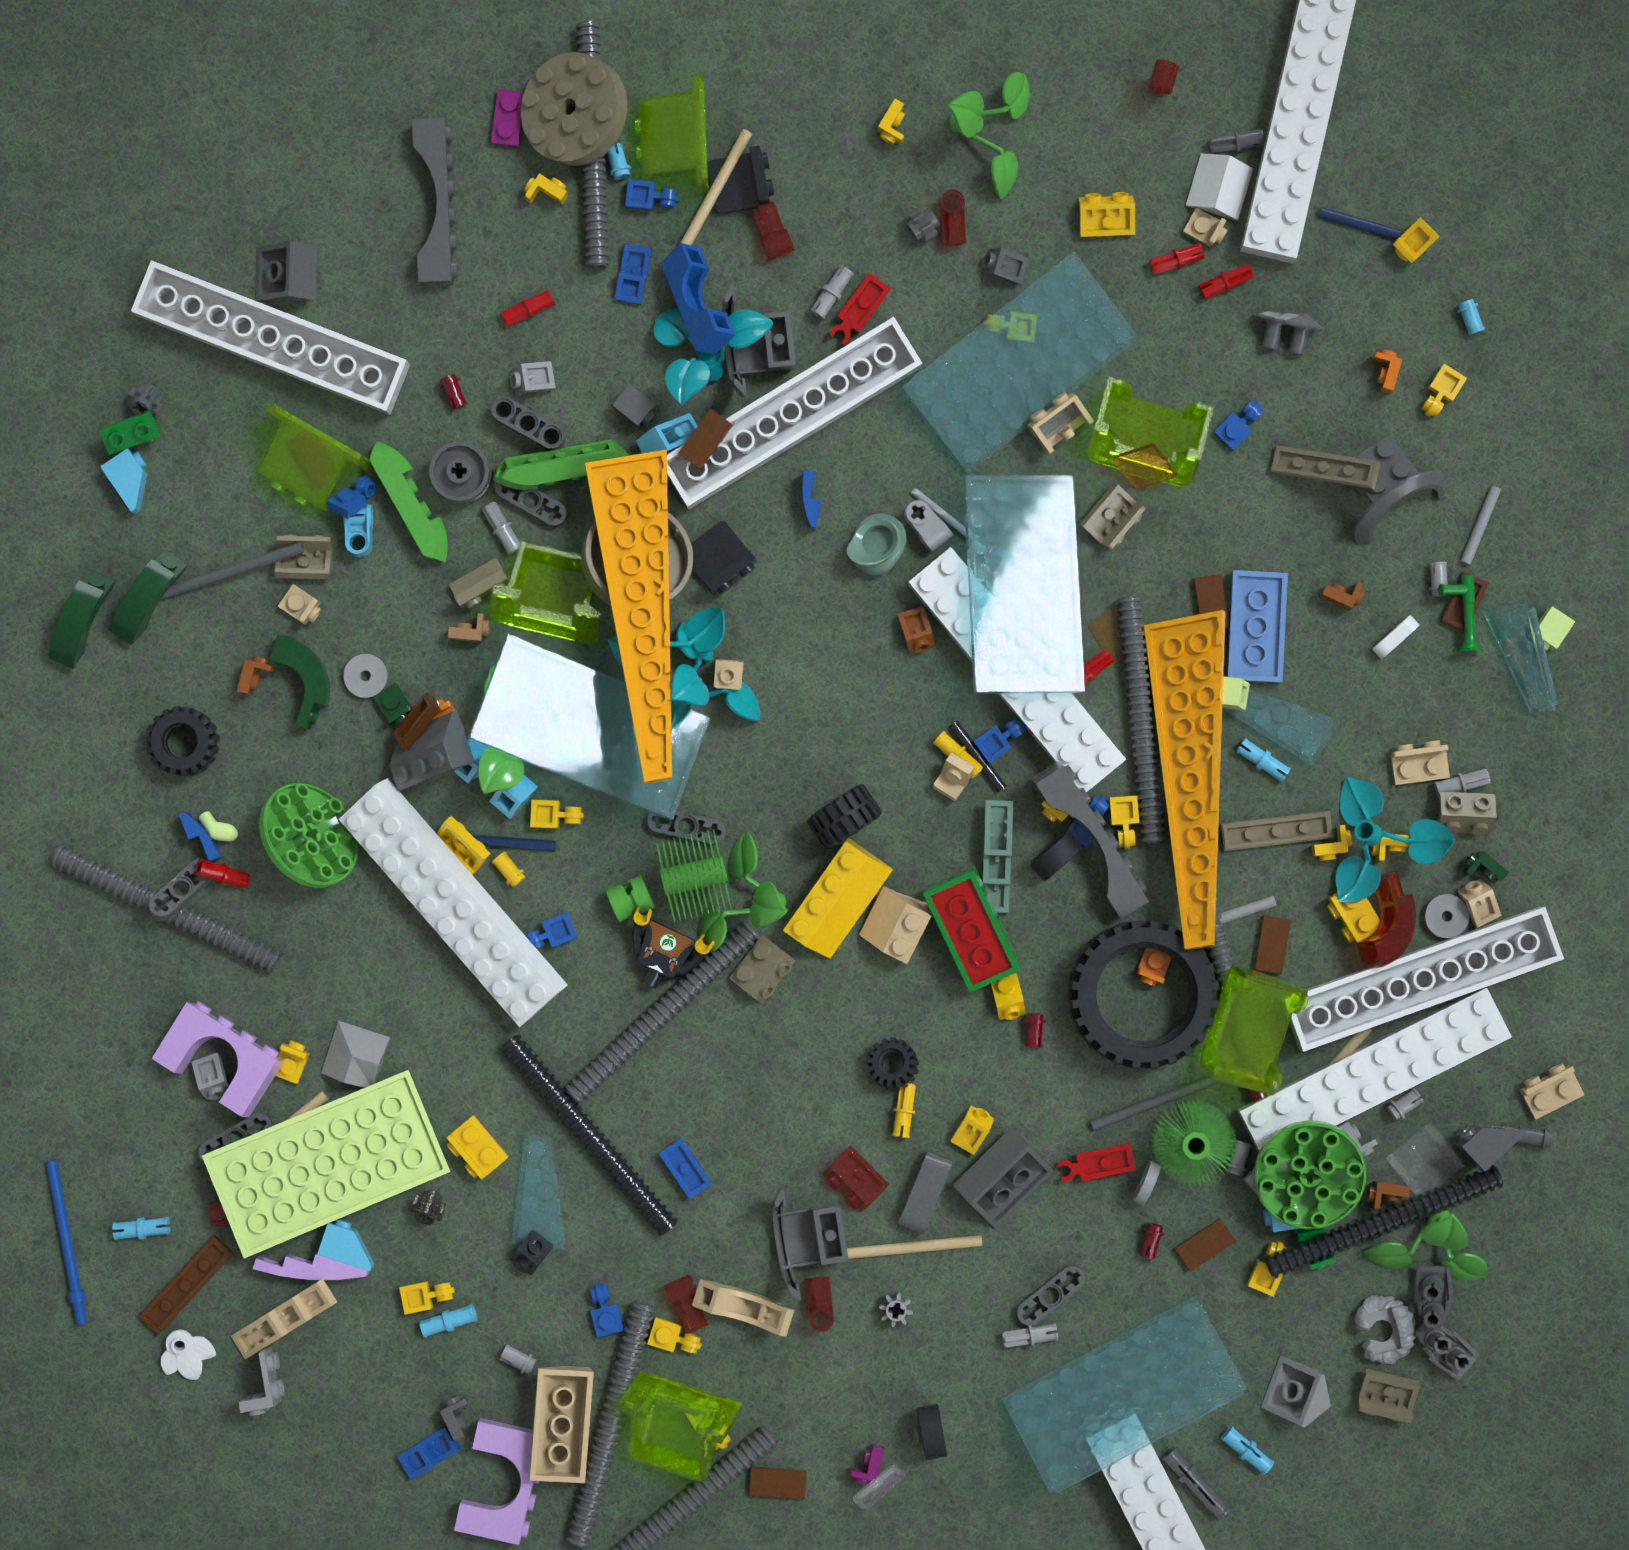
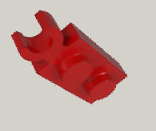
M868 273L838 314L837 319L842 324L836 325L831 329L830 337L833 338L837 332H843L845 338L841 345L843 347L846 346L850 341V332L854 330L859 334L887 297L891 288L871 273Z
M1130 1143L1075 1154L1077 1162L1074 1163L1069 1160L1058 1162L1059 1167L1068 1166L1070 1168L1068 1175L1060 1177L1061 1181H1070L1077 1174H1080L1081 1182L1136 1171Z

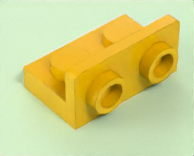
M1116 192L1112 196L1101 197V194L1089 193L1085 197L1078 198L1081 237L1135 235V201L1133 196H1128V193Z
M1337 892L1327 898L1330 902L1327 908L1335 920L1337 918L1341 920L1344 925L1341 931L1349 943L1354 942L1355 945H1360L1366 939L1385 929L1367 898L1354 903H1342L1337 899Z
M475 1115L446 1137L449 1140L448 1148L456 1157L461 1155L467 1162L465 1168L474 1178L479 1176L482 1180L509 1157Z

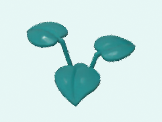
M679 308L667 310L655 319L654 336L659 344L665 347H675L682 344L686 338L691 343ZM748 309L732 313L729 316V320L735 336L728 341V344L731 348L740 349L755 343L773 326L772 320L756 311ZM725 345L719 350V354L695 350L698 355V361L695 358H692L690 362L685 359H678L669 365L665 373L666 385L672 397L680 405H684L691 396L705 387L708 381H716L723 376L724 368L721 362L725 360Z
M711 607L695 614L688 621L684 630L686 637L690 640L687 642L670 641V647H691L694 644L695 649L701 653L715 650L722 642L725 633L724 610L720 607ZM612 636L608 638L609 646L615 659L622 666L617 636ZM671 700V728L677 727L687 718L693 705Z
M687 621L680 622L676 633L677 642H687L690 640L684 632ZM694 644L691 647H679L686 656L695 659V664L693 667L682 664L676 668L671 683V700L701 707L708 703L709 697L726 694V704L734 713L751 721L757 722L761 720L758 700L747 684L742 682V687L739 690L720 688L709 692L706 685L702 682V678L698 677L696 671L701 665L702 660L710 662L713 659L714 651L701 653L695 649Z
M1346 777L1341 790L1340 810L1343 819L1349 825L1355 827L1354 833L1356 838L1362 841L1360 846L1363 848L1365 861L1358 856H1351L1340 863L1335 878L1338 901L1342 903L1358 902L1368 898L1377 890L1381 880V872L1376 866L1369 865L1371 857L1368 846L1377 845L1382 840V837L1410 843L1408 851L1411 858L1419 864L1430 865L1439 861L1453 846L1455 840L1453 834L1443 824L1430 819H1422L1413 823L1410 827L1411 838L1382 831L1370 819L1378 816L1383 809L1384 797L1382 792L1371 783Z

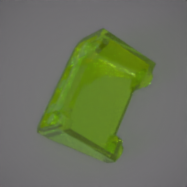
M1108 377L1087 448L1088 458L1103 465L1175 486L1190 485L1201 461L1214 407L1207 406L1202 402H1193L1186 405L1182 412L1131 397L1132 387L1125 380Z
M1233 964L1227 973L1219 997L1218 1009L1216 1008L1213 1018L1215 1022L1213 1027L1209 1028L1201 1052V1069L1213 1080L1273 1096L1275 1089L1279 1088L1282 1082V1073L1279 1071L1276 1062L1292 1014H1298L1301 1010H1305L1308 1004V991L1295 984Z

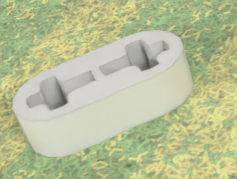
M1409 615L1375 645L1372 650L1380 659H1383L1419 626V623Z

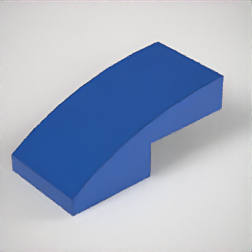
M625 243L615 299L642 304L653 248Z
M804 470V509L810 528L816 530L821 500L811 499L815 471Z
M187 812L180 813L179 817L188 839L195 840L200 837L208 860L215 861L223 858L217 843L209 836L203 825Z
M446 1425L399 1454L397 1458L410 1480L434 1467L437 1463L458 1452L462 1447L457 1440H453Z

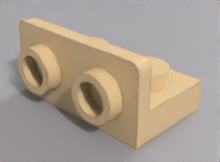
M1440 740L1424 742V748L1413 749V744L1396 746L1397 751L1390 753L1394 785L1450 778L1446 753L1448 745H1440Z
M1563 1063L1558 1064L1548 1070L1549 1075L1541 1079L1539 1076H1534L1524 1082L1525 1087L1519 1089L1535 1120L1584 1096L1573 1073L1575 1072L1573 1066H1564Z

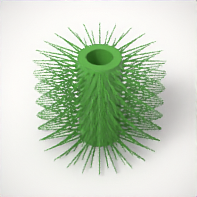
M714 829L713 833L718 853L716 857L714 856L709 832H707L712 858H709L703 832L702 837L707 859H703L696 833L701 857L699 861L692 836L694 862H692L685 836L690 863L686 862L679 837L684 864L680 862L676 842L673 839L678 865H675L668 839L672 867L669 866L667 852L662 840L667 868H664L657 843L662 883L665 895L669 900L674 923L675 916L670 896H674L678 917L681 921L676 896L678 893L685 919L686 913L682 892H685L691 918L692 914L687 891L691 893L697 915L693 890H696L703 915L698 890L702 888L709 915L704 888L707 887L715 914L710 886H713L720 912L715 885L719 884L726 911L721 884L724 883L731 908L726 884L728 882L723 856H720Z
M1192 1099V1104L1188 1101L1187 1107L1182 1101L1184 1115L1182 1108L1177 1102L1183 1121L1174 1106L1173 1108L1184 1128L1181 1129L1164 1111L1175 1125L1160 1115L1167 1124L1157 1119L1162 1126L1154 1123L1158 1130L1151 1141L1165 1140V1142L1151 1145L1163 1151L1160 1152L1153 1149L1159 1152V1154L1154 1151L1153 1153L1160 1156V1158H1157L1161 1161L1168 1157L1170 1161L1174 1159V1162L1181 1166L1180 1169L1176 1170L1174 1166H1171L1167 1171L1172 1170V1174H1176L1178 1177L1180 1175L1190 1186L1191 1182L1187 1180V1176L1191 1179L1192 1183L1197 1178L1201 1186V1175V1179L1206 1185L1203 1170L1210 1183L1211 1181L1205 1165L1214 1180L1215 1178L1204 1158L1206 1159L1207 1157L1221 1172L1222 1170L1211 1159L1227 1170L1219 1160L1229 1166L1230 1164L1227 1160L1233 1162L1232 1158L1230 1159L1229 1151L1236 1144L1225 1141L1237 1142L1227 1139L1228 1137L1236 1139L1233 1137L1236 1135L1228 1131L1231 1127L1227 1125L1228 1122L1226 1120L1225 1122L1223 1121L1225 1117H1221L1220 1113L1216 1115L1211 1113L1210 1110L1207 1112ZM1203 1102L1201 1103L1205 1106L1206 1109L1207 1107L1209 1108L1207 1104L1205 1105ZM1214 1117V1119L1216 1118L1217 1120L1214 1124L1213 1122L1211 1123L1208 1119L1210 1118L1212 1120ZM1220 1119V1120H1221L1220 1122H1222V1123H1220V1124H1219L1220 1126L1218 1127V1126H1217V1125H1218L1217 1123L1219 1122L1218 1120ZM1200 1138L1199 1144L1196 1147H1188L1191 1139ZM1236 1149L1231 1151V1156H1233V1152L1237 1151ZM1166 1163V1164L1164 1165V1167H1163L1164 1169H1163V1170H1165V1169L1167 1168V1166H1168L1167 1164H1168V1163Z

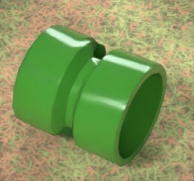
M642 875L627 880L626 886L618 884L606 889L607 896L619 922L634 917L638 906H640V913L655 908Z

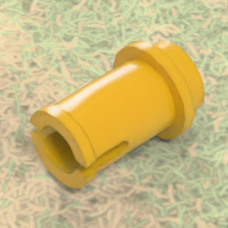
M506 852L501 853L492 861V864L496 866L507 880V885L510 884L512 887H515L526 878L523 875L524 870H519Z

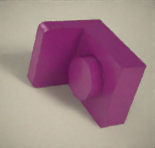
M872 1444L871 1450L866 1449L863 1466H867V1470L850 1467L849 1475L854 1477L855 1482L870 1485V1481L877 1482L884 1446Z

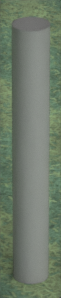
M1496 486L1490 487L1460 562L1471 565L1500 494V488Z
M1270 896L1219 913L1222 916L1220 922L1227 923L1277 906L1275 898Z

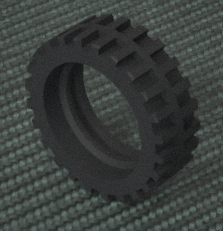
M1147 920L1120 923L1102 931L1100 935L1087 944L1084 951L1077 957V962L1069 978L1071 980L1068 998L1070 1001L1071 1017H1073L1078 1032L1083 1036L1087 1044L1101 1054V1056L1114 1063L1135 1069H1156L1160 1066L1172 1065L1178 1062L1177 1060L1189 1056L1194 1052L1193 1049L1206 1039L1207 1031L1210 1027H1213L1215 1011L1219 1007V1000H1217L1219 983L1215 979V968L1212 962L1208 960L1203 948L1186 950L1184 948L1183 932L1172 925ZM1133 948H1153L1168 954L1181 966L1189 984L1190 999L1184 1018L1169 1034L1151 1041H1135L1117 1034L1104 1021L1097 1004V985L1102 971L1114 957Z

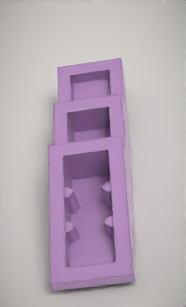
M318 1253L315 1254L313 1261L288 1254L285 1257L284 1263L259 1256L256 1258L253 1269L306 1280H342L366 1277L370 1274L369 1271L317 1255Z

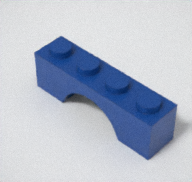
M680 243L661 262V265L694 349L716 354L735 336V332L727 313L708 309L704 304L702 290L709 267L701 248Z

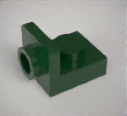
M394 683L373 697L390 725L396 723L399 726L413 709L397 683Z
M1479 851L1478 854L1473 852L1463 864L1466 866L1463 871L1466 876H1471L1479 865L1482 867L1480 872L1491 881L1495 878L1503 881L1509 874V871L1484 851Z

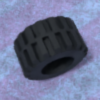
M177 706L173 707V709L162 711V715H157L153 719L155 721L154 724L149 725L148 731L150 733L149 736H146V742L149 744V748L146 749L148 754H151L153 763L157 764L161 770L178 776L196 775L199 771H205L208 768L207 765L213 763L216 759L214 757L215 752L219 751L217 741H220V738L216 734L217 728L215 724L201 711L189 707ZM180 725L190 726L197 735L196 749L185 758L173 755L168 746L170 733Z
M860 784L811 815L807 824L823 848L827 850L834 848L879 818L882 810L866 786Z

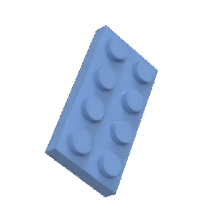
M1232 571L1227 677L1241 678L1245 681L1283 682L1288 573Z

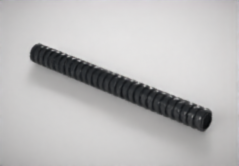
M515 1035L502 1046V1053L506 1052L508 1054L506 1057L508 1059L511 1058L513 1060L512 1064L519 1067L518 1071H522L525 1074L523 1077L525 1079L528 1078L530 1080L529 1084L536 1087L534 1090L541 1093L540 1097H545L547 1100L545 1103L547 1105L551 1104V1110L553 1112L557 1111V1117H562V1123L564 1125L567 1123L569 1126L568 1130L574 1131L575 1134L573 1136L575 1138L579 1137V1143L586 1145L585 1150L592 1152L590 1156L597 1158L596 1163L603 1165L601 1167L602 1170L606 1169L609 1172L607 1174L608 1177L612 1176L614 1178V1184L618 1183L620 1185L618 1188L620 1190L623 1189L625 1191L624 1195L631 1198L629 1201L631 1203L634 1202L636 1204L635 1208L642 1211L641 1215L648 1218L646 1221L653 1224L652 1228H657L659 1231L657 1234L659 1236L666 1234L677 1224L678 1219L672 1218V1212H667L666 1210L667 1206L665 1204L662 1206L660 1203L661 1199L655 1198L654 1195L656 1193L654 1191L650 1192V1186H645L643 1184L644 1179L637 1177L639 1175L638 1172L634 1173L632 1171L633 1166L626 1164L628 1162L627 1159L623 1160L620 1157L622 1156L621 1152L617 1153L615 1151L616 1147L609 1144L611 1141L609 1139L606 1140L604 1138L605 1134L598 1131L600 1128L598 1126L595 1127L593 1125L594 1121L587 1118L588 1114H584L581 1111L583 1108L581 1106L578 1108L577 1102L575 1100L572 1101L571 1096L566 1094V1088L560 1087L559 1084L561 1082L559 1080L555 1081V1075H550L548 1072L549 1068L543 1067L544 1062L542 1060L539 1062L537 1060L538 1055L531 1053L532 1048L525 1046L527 1042L520 1040L521 1035Z
M1494 1165L1486 1171L1481 1170L1480 1173L1475 1171L1473 1176L1468 1174L1465 1176V1179L1458 1178V1182L1450 1181L1448 1186L1443 1184L1440 1189L1435 1187L1433 1192L1428 1190L1425 1192V1195L1420 1193L1416 1199L1410 1197V1201L1403 1200L1401 1205L1396 1203L1393 1205V1208L1386 1207V1211L1378 1210L1376 1215L1371 1213L1368 1218L1363 1216L1361 1221L1356 1219L1353 1224L1348 1222L1346 1227L1338 1226L1336 1231L1331 1229L1328 1234L1323 1232L1321 1237L1314 1236V1240L1308 1238L1304 1244L1299 1242L1296 1247L1291 1245L1289 1250L1284 1248L1281 1253L1274 1252V1256L1266 1255L1265 1262L1272 1277L1277 1279L1279 1274L1284 1276L1289 1270L1291 1273L1294 1272V1268L1302 1269V1265L1306 1264L1309 1266L1311 1261L1316 1263L1319 1261V1258L1324 1260L1327 1258L1326 1255L1334 1256L1336 1251L1341 1253L1344 1248L1349 1250L1351 1245L1356 1247L1359 1245V1242L1364 1244L1369 1238L1374 1240L1376 1235L1381 1237L1384 1232L1387 1234L1391 1233V1229L1396 1231L1399 1229V1226L1406 1227L1408 1222L1413 1224L1416 1219L1419 1221L1423 1220V1216L1428 1218L1431 1216V1213L1436 1215L1439 1213V1210L1446 1211L1448 1206L1453 1208L1456 1203L1461 1205L1463 1200L1468 1202L1471 1200V1197L1478 1198L1479 1194L1486 1195L1488 1190L1493 1192L1495 1187L1500 1189L1503 1187L1500 1172Z

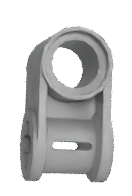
M913 501L905 509L904 518L931 553L953 536L948 526L937 517L924 501ZM913 507L916 510L921 508L924 511L921 515L922 520L918 517L915 519L911 517Z

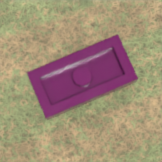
M498 89L491 144L519 148L522 126L521 104L524 92Z

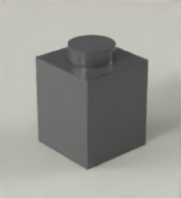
M630 384L612 405L617 412L637 428H640L643 424L647 427L656 416L654 412L655 404Z

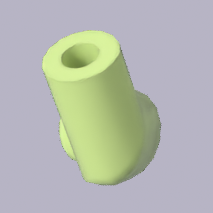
M209 811L202 813L198 818L213 840L231 842L238 836L237 829L233 825L216 822Z

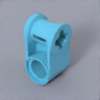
M367 504L366 507L359 510L349 519L343 517L345 545L348 551L355 557H366L372 551V529L374 524L372 504ZM356 538H364L366 541L364 548L354 550L352 548L353 541Z

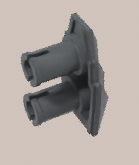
M1270 309L1257 311L1259 318H1263L1267 322L1261 343L1264 347L1278 349L1283 325H1290L1294 328L1288 351L1305 354L1309 332L1313 330L1323 331L1324 329L1321 322L1306 311H1276Z
M1416 1266L1414 1303H1417L1418 1316L1422 1317V1321L1428 1328H1432V1325H1434V1329L1440 1325L1444 1326L1446 1316H1449L1450 1304H1453L1450 1266Z
M1423 1322L1415 1331L1416 1336L1423 1345L1421 1348L1429 1355L1428 1359L1457 1381L1460 1380L1479 1357L1476 1351L1453 1329L1450 1331L1443 1325L1435 1329L1434 1325H1432V1328H1428Z

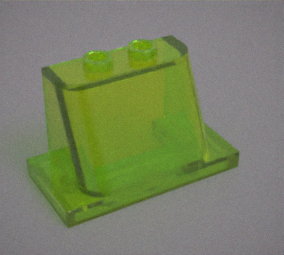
M692 74L693 91L639 99L640 118H635L636 135L641 134V145H636L637 162L642 161L643 181L697 180L698 194H705L709 192L705 83L703 74Z
M270 402L265 412L278 421L255 471L270 479L269 485L281 493H284L286 489L294 493L293 499L307 507L311 503L328 513L327 500L342 490L354 467L356 466L367 473L372 465L371 462L355 450Z
M521 542L508 587L494 584L491 596L490 621L597 646L602 609L591 607L595 593L585 579L581 565V554L556 550L550 546H538Z
M640 1371L620 1400L618 1408L619 1412L631 1415L627 1458L704 1483L711 1471L717 1443L722 1444L742 1412L743 1403Z

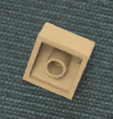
M883 885L859 935L880 951L907 964L932 916L930 908Z

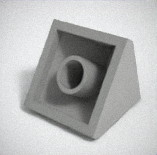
M338 1020L321 1073L343 1083L364 1088L375 1084L391 1037Z
M1280 1356L1261 1408L1299 1426L1306 1427L1331 1406L1325 1375L1320 1370Z

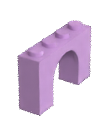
M197 1001L196 1004L186 1002L152 1059L173 1073L183 1074L192 1057L204 1042L213 1038L226 1040L237 1054L238 1068L234 1079L219 1103L241 1117H250L284 1062L277 1057L279 1052L266 1044L262 1047L255 1043L257 1038L245 1030H242L241 1033L232 1028L234 1023L221 1015L219 1018L210 1014L212 1009L200 1001Z
M480 1418L472 1449L502 1455L511 1460L520 1473L521 1486L518 1495L504 1505L492 1506L462 1499L454 1531L517 1545L520 1544L522 1538H527L530 1522L526 1521L528 1510L533 1511L536 1495L531 1493L533 1484H539V1481L529 1480L532 1429Z

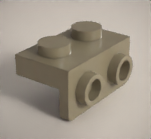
M1113 483L1079 525L1100 545L1111 550L1123 541L1124 535L1130 527L1140 521L1142 513L1146 508L1136 502L1118 484Z
M293 534L276 536L277 550L301 542L305 551L304 553L275 562L274 573L276 578H331L333 548L330 537L322 535L296 536Z
M494 558L452 582L450 588L459 606L462 609L465 607L471 609L482 602L481 598L487 594L495 595L506 588L505 584L510 581L499 561Z
M1440 793V810L1436 821L1446 826L1452 834L1472 833L1482 836L1492 833L1497 818L1494 794Z
M762 935L729 979L750 996L763 1003L773 994L775 987L781 979L790 972L795 959Z
M1365 1369L1357 1395L1358 1411L1370 1416L1378 1415L1390 1418L1395 1422L1412 1423L1413 1407L1420 1389V1381Z

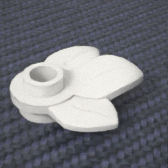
M174 1330L166 1338V1350L161 1356V1367L166 1375H170L178 1370L185 1378L198 1380L202 1372L201 1360L216 1356V1351L205 1337H192L185 1330ZM183 1341L185 1345L178 1348L175 1346V1342Z

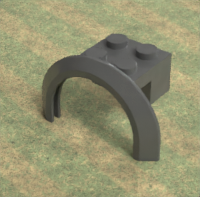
M734 285L730 286L722 301V312L727 313L728 317L734 312V304L736 302ZM790 311L762 313L763 316L772 320L773 326L755 343L740 349L731 348L728 342L726 343L725 360L731 387L741 398L747 394L745 378L741 379L740 375L793 370L796 366Z
M1391 435L1386 436L1356 455L1355 458L1378 461L1381 465L1375 490L1353 487L1360 497L1365 495L1371 503V506L1363 513L1355 525L1353 531L1355 543H1372L1374 541L1373 532L1378 521L1391 507L1405 497L1417 491L1431 488L1434 494L1437 492L1438 500L1443 498L1448 486L1445 473L1440 470L1419 473Z
M779 1188L771 1204L777 1256L784 1285L799 1301L801 1300L799 1284L795 1280L793 1267L816 1263L827 1265L849 1261L841 1208L837 1203L783 1212V1206H786L784 1189Z

